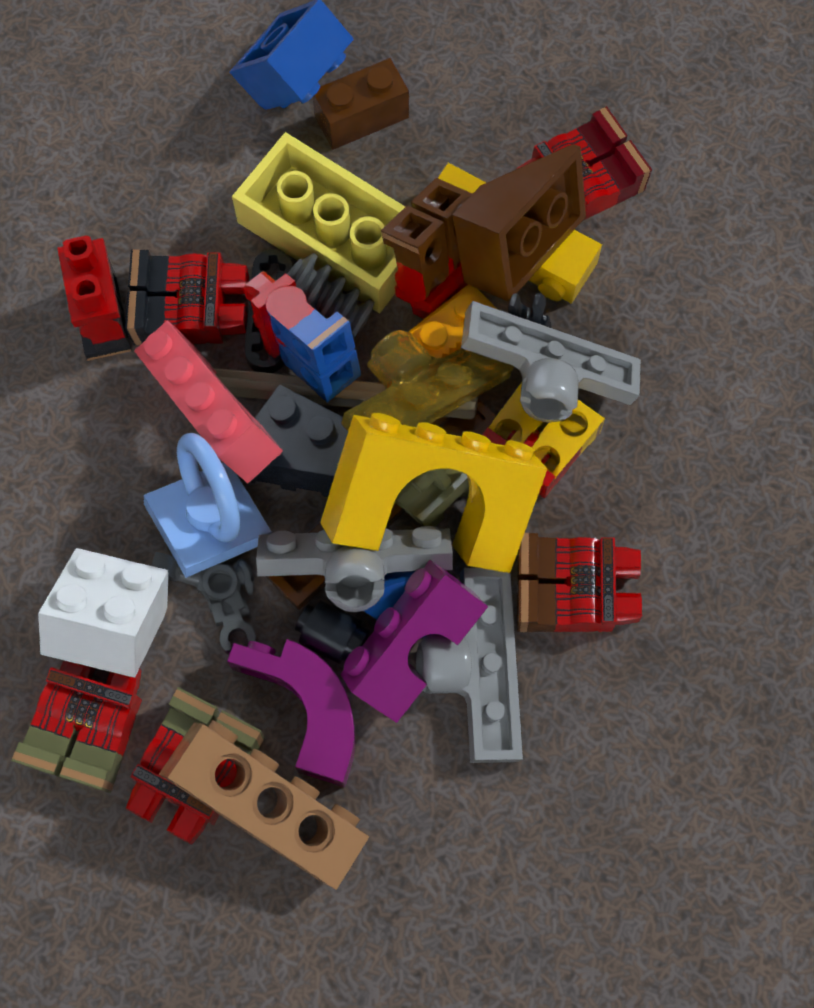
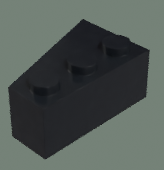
M279 384L255 419L263 426L283 452L251 480L250 483L255 484L258 481L280 485L284 490L295 492L297 488L321 492L322 496L328 497L351 421Z

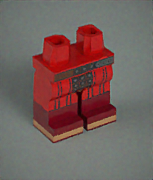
M607 106L593 113L591 121L568 133L557 135L547 143L543 141L535 145L532 158L518 167H523L571 144L580 146L586 209L585 219L645 191L652 172L651 167L631 140L626 142L628 135Z

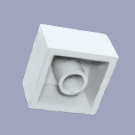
M76 548L38 613L40 654L135 678L167 610L168 570Z

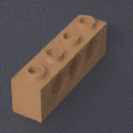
M212 720L207 727L204 724L194 722L159 775L315 879L337 890L369 838L368 835L356 828L360 819L338 804H334L330 810L316 801L320 792L302 779L294 776L290 783L275 773L279 764L261 751L254 748L249 755L235 746L234 742L238 736L220 723ZM231 759L237 769L236 777L230 785L220 787L215 780L216 768L222 761ZM272 787L277 794V804L273 811L266 815H261L257 807L258 797L263 790ZM313 815L317 821V832L312 839L302 842L299 837V826L306 817Z

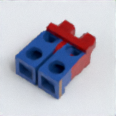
M261 272L244 285L245 296L251 302L254 312L252 318L255 326L260 331L266 352L274 359L280 355L284 364L327 403L361 376L357 352L354 349L355 343L350 321L339 312L326 319L308 304L305 293L296 287L295 280L286 273L275 281L267 273Z

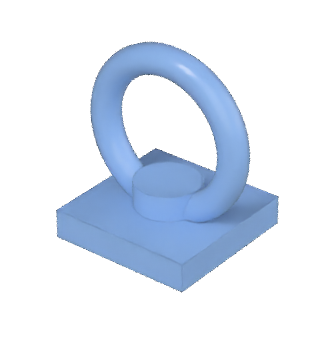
M186 433L178 441L177 460L182 479L144 494V506L185 578L258 547L259 535L272 533L237 474L224 462L221 463L210 444L195 433ZM198 463L203 470L201 472L199 471Z

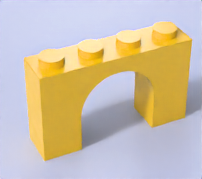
M372 413L371 418L353 415L320 523L333 544L378 551L394 502L406 484L427 471L435 469L458 470L467 474L469 494L452 546L467 566L510 573L547 468L533 454L534 449L521 442L508 440L505 445L491 443L483 435L468 431L463 432L462 436L446 434V431L441 427L425 422H419L417 427L402 425L398 419L382 413Z

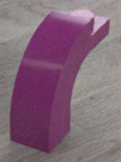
M286 639L281 657L275 656L276 650L259 642L249 641L247 647L234 643L227 661L233 671L289 689L300 699L306 709L307 731L295 765L298 773L345 788L355 752V725L348 696L337 675L318 655Z

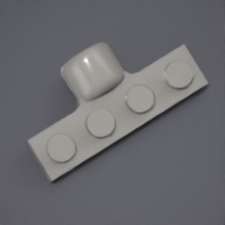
M472 301L465 312L461 348L518 368L522 375L521 405L524 411L537 421L559 422L568 418L572 414V409L577 408L578 388L631 405L639 396L641 359Z
M421 526L414 530H389L386 528L378 551L333 544L325 530L318 533L296 534L289 531H276L267 535H259L256 556L257 576L323 575L326 583V595L334 605L345 611H364L375 605L383 596L385 589L384 576L387 573L417 571L424 568L429 560H432L444 570H453L450 528L438 529L434 526Z
M463 568L460 572V582L470 588L488 608L459 645H456L443 635L425 636L418 644L416 671L427 684L422 690L425 693H458L465 698L467 703L470 763L519 762L523 759L511 574L483 568Z

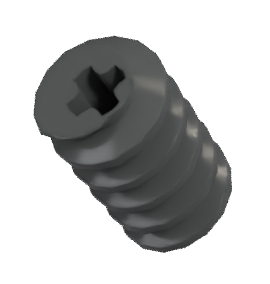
M315 253L310 254L304 259L300 258L287 275L295 280L296 287L305 293L308 304L326 319L339 312L350 321L354 339L371 317L375 302L372 299H368L360 305L356 304L360 290L355 287L344 294L342 291L346 278L343 276L329 282L328 279L332 269L330 265L327 264L315 271L314 266L318 257Z

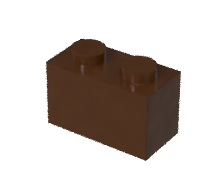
M388 58L320 86L319 91L313 96L314 115L330 147L334 150L408 119L409 90L391 58Z

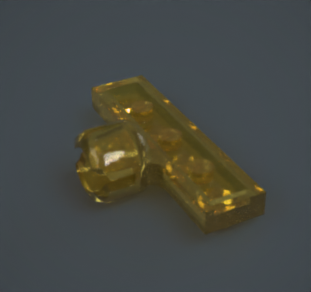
M404 330L391 332L376 344L371 351V359L367 363L368 369L383 384L386 390L346 411L341 424L349 431L353 415L371 418L372 413L392 416L398 419L402 425L417 427L419 422L431 424L509 379L514 366L463 348L444 358L437 359L430 356L429 352L410 332Z

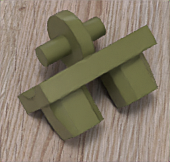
M454 469L427 471L406 484L394 503L422 526L436 527L445 518V510L457 498L468 496L469 482L467 474Z

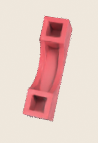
M168 320L134 350L200 436L210 444L218 458L247 484L283 452L263 426L215 375L217 373L201 352Z

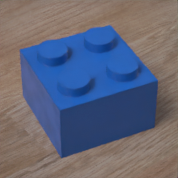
M314 0L280 13L229 73L255 102L265 110L279 106L286 108L291 103L298 101L303 104L319 91L321 85L318 81L326 72L330 73L345 60L346 54L344 50L354 38L322 0Z

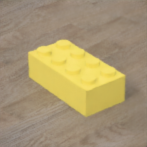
M285 132L233 194L232 200L237 222L297 261L300 258L304 259L310 254L315 253L318 256L314 266L315 271L327 264L330 265L332 269L328 279L329 282L343 276L346 278L343 290L348 292L357 287L360 290L358 300L363 303L368 299H372L375 302L373 310L380 314L395 294V286L397 285L395 273L398 271L394 248L383 243L381 230L405 206Z

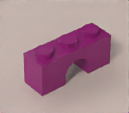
M429 560L424 568L418 569L411 575L406 583L405 592L393 607L387 608L379 616L375 623L374 632L363 646L355 648L349 654L344 664V670L340 675L354 695L397 723L427 685L416 669L408 663V654L412 645L421 637L429 634L443 635L456 645H459L488 606L470 588L435 562Z

